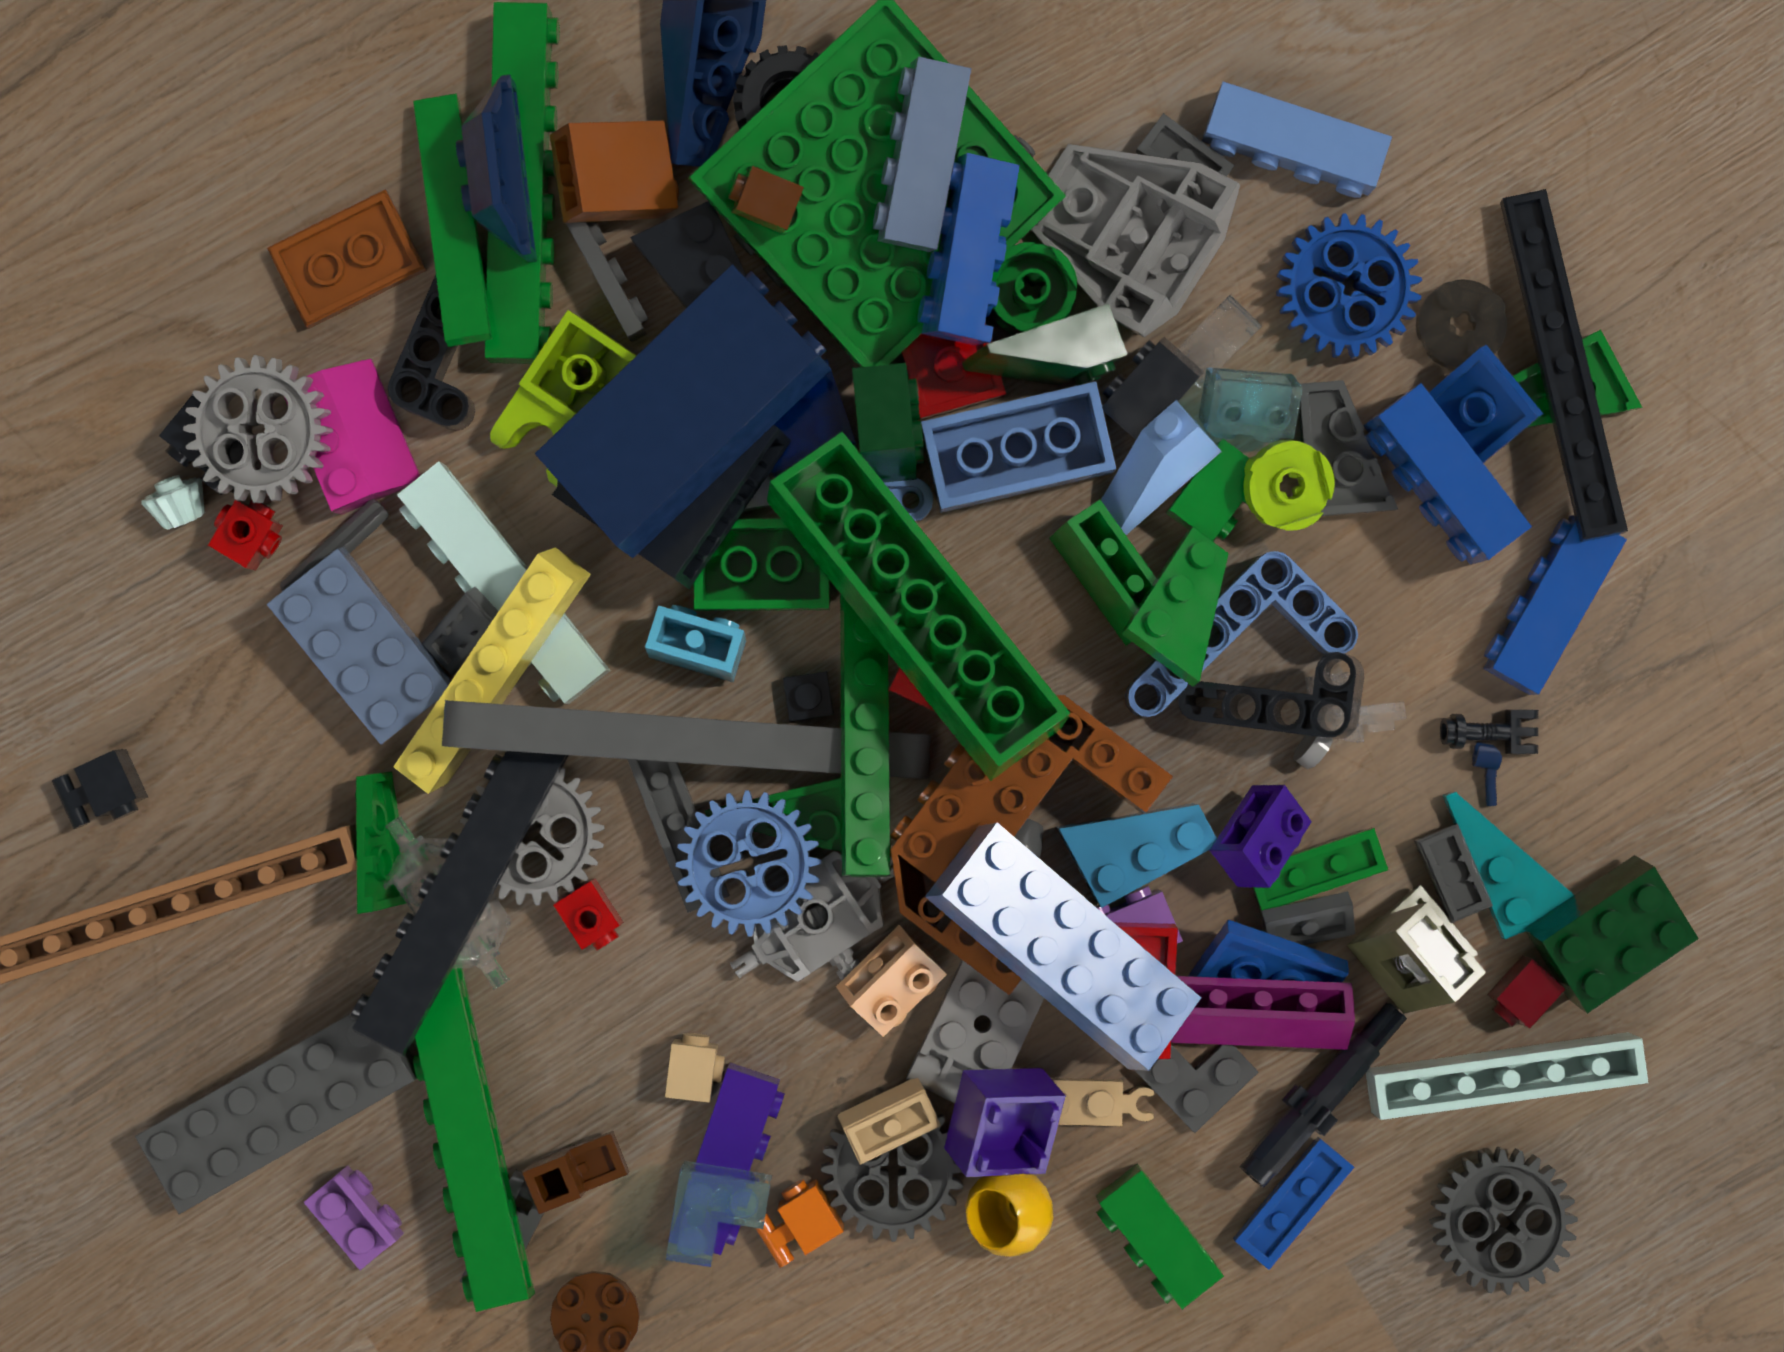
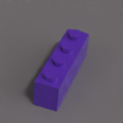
M733 1063L729 1064L670 1237L671 1239L718 1255L722 1254L725 1243L734 1246L742 1223L741 1219L734 1217L739 1201L749 1202L756 1181V1177L748 1175L753 1159L763 1160L771 1135L763 1133L767 1118L769 1116L777 1119L785 1093L777 1091L780 1079Z

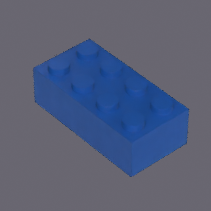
M1422 383L1403 394L1363 425L1368 431L1365 438L1369 446L1380 457L1384 454L1395 466L1392 474L1396 481L1407 492L1411 489L1415 492L1422 502L1419 506L1421 513L1432 526L1436 527L1439 524L1449 537L1446 544L1459 561L1467 560L1472 565L1490 560L1532 527Z

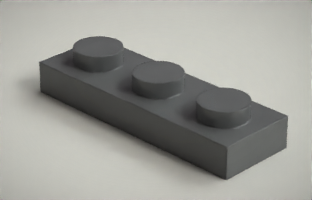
M596 221L566 223L629 340L634 342L647 335L641 323L649 319L638 298L635 296L628 300L621 284L628 280L616 258L614 257L607 261L599 247L607 241Z

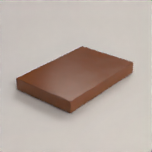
M386 189L267 248L308 329L427 271Z

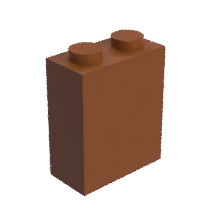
M664 121L568 123L549 135L564 223L658 219L678 209L679 188L676 180L673 178L669 138L666 134Z

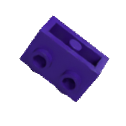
M1252 785L1209 851L1237 887L1270 888L1280 876V871L1294 849L1299 846L1301 838L1312 821L1285 785Z

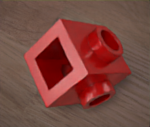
M252 499L249 504L235 500L232 506L229 504L225 505L214 522V527L217 530L208 546L244 568L256 571L263 558L269 559L278 549L282 540L279 532L283 525L272 519L276 511L267 505L253 503ZM250 527V532L246 535L247 529Z

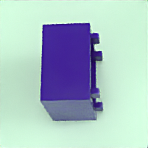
M1042 1068L963 1070L944 1149L966 1177L1046 1174L1066 1095Z

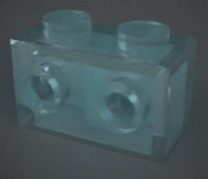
M1207 367L1198 418L1205 430L1210 432V435L1220 439H1234L1236 434L1253 435L1254 439L1267 443L1279 441L1280 438L1294 439L1303 387L1293 374Z

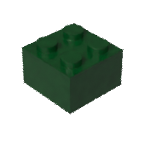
M906 363L852 368L860 454L884 483L917 480L916 464H924L917 378L908 379Z

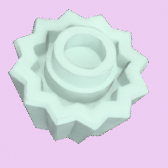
M179 475L166 478L154 485L156 491L141 501L146 510L167 530L194 521L205 513L202 480L196 477L183 481Z

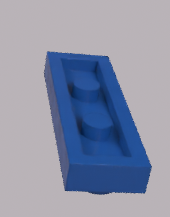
M1317 1136L1233 1237L1234 1241L1270 1270L1355 1167Z

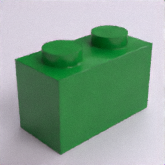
M1221 439L1216 444L1222 452L1189 480L1166 511L1168 516L1187 530L1194 527L1212 541L1216 537L1223 541L1238 522V519L1232 515L1242 502L1247 504L1243 486L1245 478L1244 468L1250 458L1225 439Z

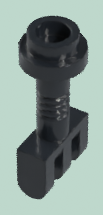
M1505 710V723L1494 724L1466 723L1464 715L1451 714L1449 718H1443L1441 721L1440 739L1443 745H1449L1451 749H1462L1466 740H1505V754H1538V745L1532 743L1521 745V736H1538V727H1521V718L1525 720L1539 719V710Z

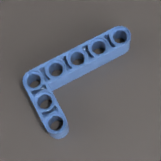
M1278 551L1267 552L1256 558L1219 595L1213 624L1220 631V639L1214 647H1207L1203 670L1270 604L1318 651L1325 655L1330 652L1347 653L1353 649L1358 638L1357 627L1343 610L1289 556ZM1272 560L1281 566L1283 575L1278 584H1269L1263 579L1261 569L1265 561ZM1236 591L1246 593L1251 599V609L1245 616L1235 614L1230 608V597ZM1300 591L1308 593L1314 602L1313 610L1308 616L1299 615L1293 608V598ZM1330 623L1340 625L1345 633L1344 642L1338 648L1331 647L1325 641L1324 632ZM1154 659L1127 687L1124 697L1126 706L1137 716H1156L1187 687L1188 683L1183 679L1172 677L1168 673L1167 668ZM1143 684L1152 686L1157 692V703L1150 710L1141 709L1135 702V692Z

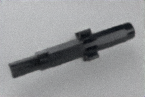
M1386 1003L1360 1034H1354L1350 1039L1348 1049H1340L1306 1089L1301 1085L1297 1086L1295 1084L1282 1099L1289 1106L1287 1111L1239 1166L1254 1182L1264 1188L1314 1131L1319 1135L1325 1136L1338 1121L1331 1112L1379 1057L1380 1049L1407 1020L1405 1015L1399 1012L1391 1003Z

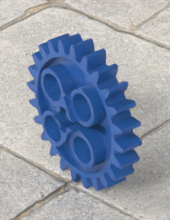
M1343 213L1339 217L1337 227L1334 226L1329 217H1325L1321 221V233L1310 225L1305 230L1309 242L1298 237L1292 242L1294 249L1299 254L1286 252L1282 258L1291 269L1280 270L1277 273V278L1288 282L1287 286L1281 287L1276 291V296L1289 299V302L1279 310L1280 314H1294L1295 318L1288 325V329L1291 330L1302 326L1305 331L1301 336L1300 342L1304 343L1313 336L1317 339L1315 352L1317 353L1328 344L1332 345L1333 358L1339 357L1345 347H1347L1351 359L1358 357L1360 346L1364 347L1369 356L1373 355L1377 350L1376 340L1386 348L1393 343L1389 330L1400 336L1406 331L1405 326L1399 320L1400 318L1412 320L1416 316V313L1407 304L1417 303L1421 300V295L1410 291V287L1422 282V277L1409 275V270L1419 263L1418 259H1404L1403 254L1411 245L1405 243L1396 247L1393 242L1398 231L1395 229L1384 236L1381 234L1383 221L1380 219L1370 229L1366 227V217L1364 214L1358 217L1354 225H1350L1347 214ZM1329 248H1342L1348 255V265L1346 267L1334 266L1328 259ZM1370 266H1380L1387 272L1388 283L1386 286H1376L1370 281L1368 277ZM1313 269H1321L1322 272L1332 277V279L1315 275ZM1348 277L1354 280L1353 288L1357 290L1350 296L1343 293L1345 285L1340 283L1344 282ZM1318 286L1325 289L1329 294V305L1321 308L1312 304L1309 299L1310 288ZM1365 294L1384 299V305H1378ZM1358 305L1367 310L1370 318L1367 326H1357L1351 321L1349 317L1351 306Z

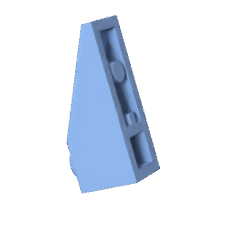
M1175 400L1142 429L1101 501L1125 535H1127L1222 451L1192 416Z

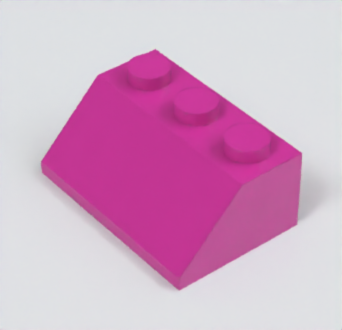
M372 359L323 369L307 376L313 379L307 392L319 391L324 394V397L315 404L316 407L331 411V414L327 417L320 419L321 426L333 429V433L321 435L320 442L325 443L331 449L328 452L317 451L315 457L322 462L324 467L322 469L313 467L332 512L343 515L364 506L372 499L379 500L405 489L421 476Z

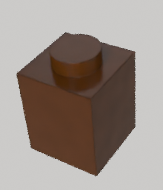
M752 166L747 170L746 175L738 173L728 196V199L735 201L731 213L783 233L788 230L804 187Z

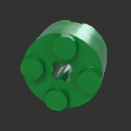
M1023 242L1007 249L1004 262L1001 264L997 273L993 272L992 281L996 282V287H999L1000 290L997 306L992 308L991 315L1002 329L1012 335L1068 317L1077 294V276L1069 259L1060 250L1035 242ZM1025 282H1028L1031 287L1040 285L1041 289L1038 299H1034L1031 295L1026 297L1022 295Z

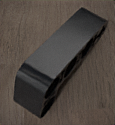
M482 260L484 282H486L487 267ZM435 275L389 380L388 393L393 403L405 411L446 429L457 431L463 430L471 424L475 416V406L471 398L464 392L442 382L457 346H447L444 339L442 320L437 318V308L440 305ZM428 340L438 341L440 349L436 358L431 361H422L419 356L422 344ZM409 381H419L422 387L421 395L413 402H405L402 398V388ZM450 398H460L463 405L461 414L452 420L445 419L442 414L444 403Z
M1330 652L1323 656L1317 664L1313 694L1200 681L1193 687L1187 684V687L1179 695V708L1188 719L1199 722L1344 739L1352 735L1359 722L1364 668L1361 662L1353 656L1340 652ZM1344 661L1350 668V676L1344 684L1336 686L1331 680L1330 672L1336 663ZM1250 695L1255 702V711L1250 718L1244 720L1240 717L1237 706L1242 697ZM1205 696L1207 698L1223 700L1222 709L1196 706V698ZM1293 700L1297 703L1300 714L1295 723L1287 725L1281 718V710L1285 703ZM1339 706L1344 713V722L1339 729L1331 731L1325 723V715L1331 707Z

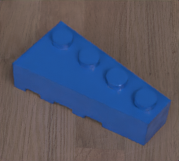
M971 153L959 156L958 162H954L949 185L951 195L949 205L945 207L939 252H932L927 269V277L933 279L930 295L923 296L918 311V322L923 323L921 334L970 345L991 343L993 327L985 325V320L990 315L992 308L997 306L1000 290L999 287H996V282L992 281L993 272L997 273L1004 262L1007 247L1006 237L999 236L1000 228H1007L1011 221L1020 165Z

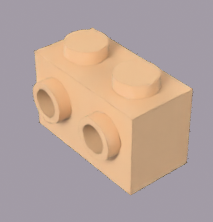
M898 925L836 988L850 1007L884 1037L893 1027L901 1024L906 1018L907 1013L925 996L931 994L947 974L936 960L907 931Z

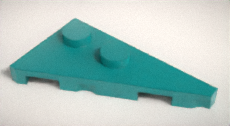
M1457 792L1442 795L1453 823L1459 825L1493 904L1489 909L1502 939H1508L1525 932L1524 929L1574 896L1570 890Z

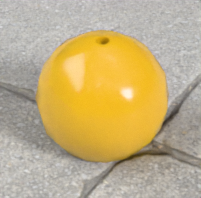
M1036 1175L982 1176L969 1190L965 1204L966 1221L972 1236L987 1251L998 1256H1020L1033 1251L1049 1234L1053 1222V1204L1047 1188Z

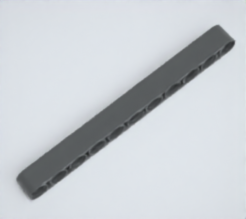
M445 700L442 746L841 773V728ZM889 732V777L929 779L932 735Z

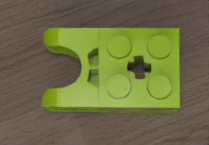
M567 310L518 385L520 387L490 432L491 442L502 449L516 447L529 431L539 426H547L554 435L637 355L580 316ZM583 367L590 370L592 367L591 379L589 382H584L581 385L583 378L579 375L580 370ZM547 469L546 473L549 482L557 487L558 480Z

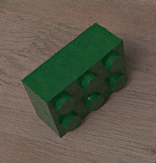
M1635 855L1524 929L1556 981L1565 988L1564 993L1568 1000L1587 1014L1699 939L1655 866Z

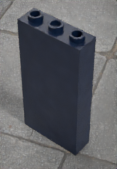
M732 264L535 453L539 460L609 539L632 558L642 551L832 370L821 358L827 350L809 331L802 337L792 327L798 321L796 317L780 301L772 306L764 298L770 290L752 271L744 277Z

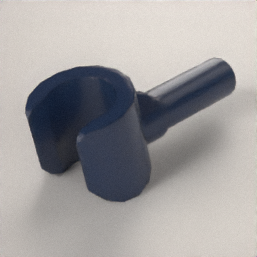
M1478 742L1474 746L1472 766L1485 768L1486 806H1496L1497 770L1502 762V755L1494 745Z

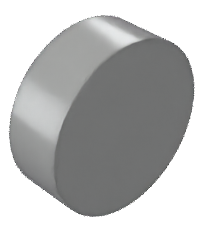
M1305 735L1294 753L1293 760L1306 769L1315 767L1328 752L1333 739Z

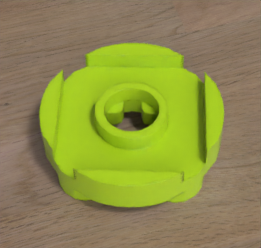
M1280 440L1263 447L1256 456L1251 457L1246 462L1244 468V495L1249 509L1261 523L1286 531L1304 529L1318 521L1323 515L1321 511L1326 506L1327 500H1331L1334 493V474L1328 459L1320 451H1316L1312 446L1300 441ZM1286 474L1290 478L1298 479V485L1292 488L1293 495L1287 497L1286 492L1280 491V483Z

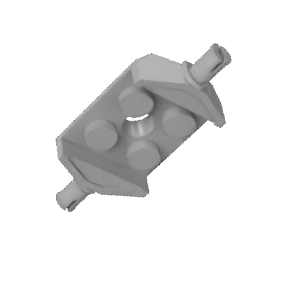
M836 851L832 852L822 859V864L810 867L809 873L820 878V882L806 883L805 889L814 896L812 900L799 897L796 901L803 913L798 915L788 909L785 912L788 925L784 927L774 918L771 920L772 931L768 934L765 933L761 924L757 923L753 934L754 944L751 946L752 950L730 962L733 970L744 963L746 964L735 971V974L740 979L761 963L763 965L768 963L786 976L799 982L877 929H880L884 926L879 888L882 887V883L895 876L894 868L890 869V875L887 877L842 876V855ZM890 857V867H891V866L893 865L892 857ZM788 882L779 887L778 889H776L775 892H780L783 889H785V887L788 885ZM813 903L823 905L828 911L826 925L818 930L809 928L803 919L805 909Z

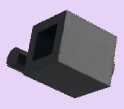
M127 749L112 750L74 768L81 783V786L76 789L69 774L52 780L73 829L90 823L83 806L90 804L96 817L111 815L113 821L138 811L136 803L148 798Z

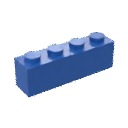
M1574 515L1569 516L1568 520L1562 518L1554 528L1549 538V541L1554 543L1546 559L1541 556L1533 565L1527 578L1532 581L1524 597L1518 595L1512 602L1506 613V618L1510 620L1502 635L1497 633L1492 638L1484 652V657L1488 658L1483 668L1484 670L1528 695L1540 694L1627 541L1626 538L1620 535L1581 542Z

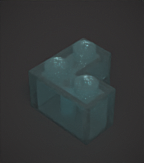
M684 1161L679 1173L666 1260L711 1267L720 1222L763 1229L773 1175Z

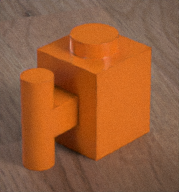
M801 1179L781 1193L784 1199L779 1201L777 1210L784 1222L775 1227L767 1212L752 1221L779 1268L795 1259L786 1245L793 1239H796L803 1253L807 1255L844 1232L843 1221L836 1209L831 1207L830 1200L817 1179L809 1184H806L805 1180Z

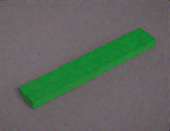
M457 93L415 100L413 104L444 339L448 347L492 340L477 223L472 216V211L465 212L462 201L461 186L468 184L466 167L460 168L456 151V140H463L460 100Z

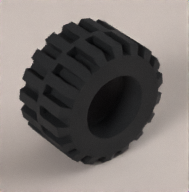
M787 45L777 46V53L770 55L768 49L759 53L760 60L756 63L751 59L745 66V75H739L736 82L737 92L733 93L734 114L739 130L764 107L767 97L774 90L788 85L820 54L815 52L811 56L807 54L806 48L797 46L796 51H788Z

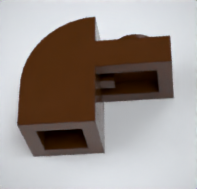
M610 1131L578 1145L573 1144L534 1162L522 1173L539 1214L577 1200L586 1191L626 1176L630 1171L614 1131Z

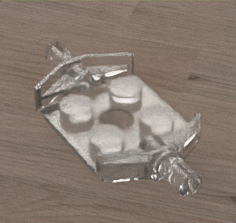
M400 816L385 826L399 845L401 854L397 856L383 887L387 889L394 884L415 915L424 900L417 895L430 872L438 875L446 860L440 857V853L448 838L424 839L422 835L415 838L402 819L403 817ZM494 893L453 968H472L473 966H476L477 969L480 968L493 987V990L510 980L495 957L500 954L498 949L511 924L510 917Z

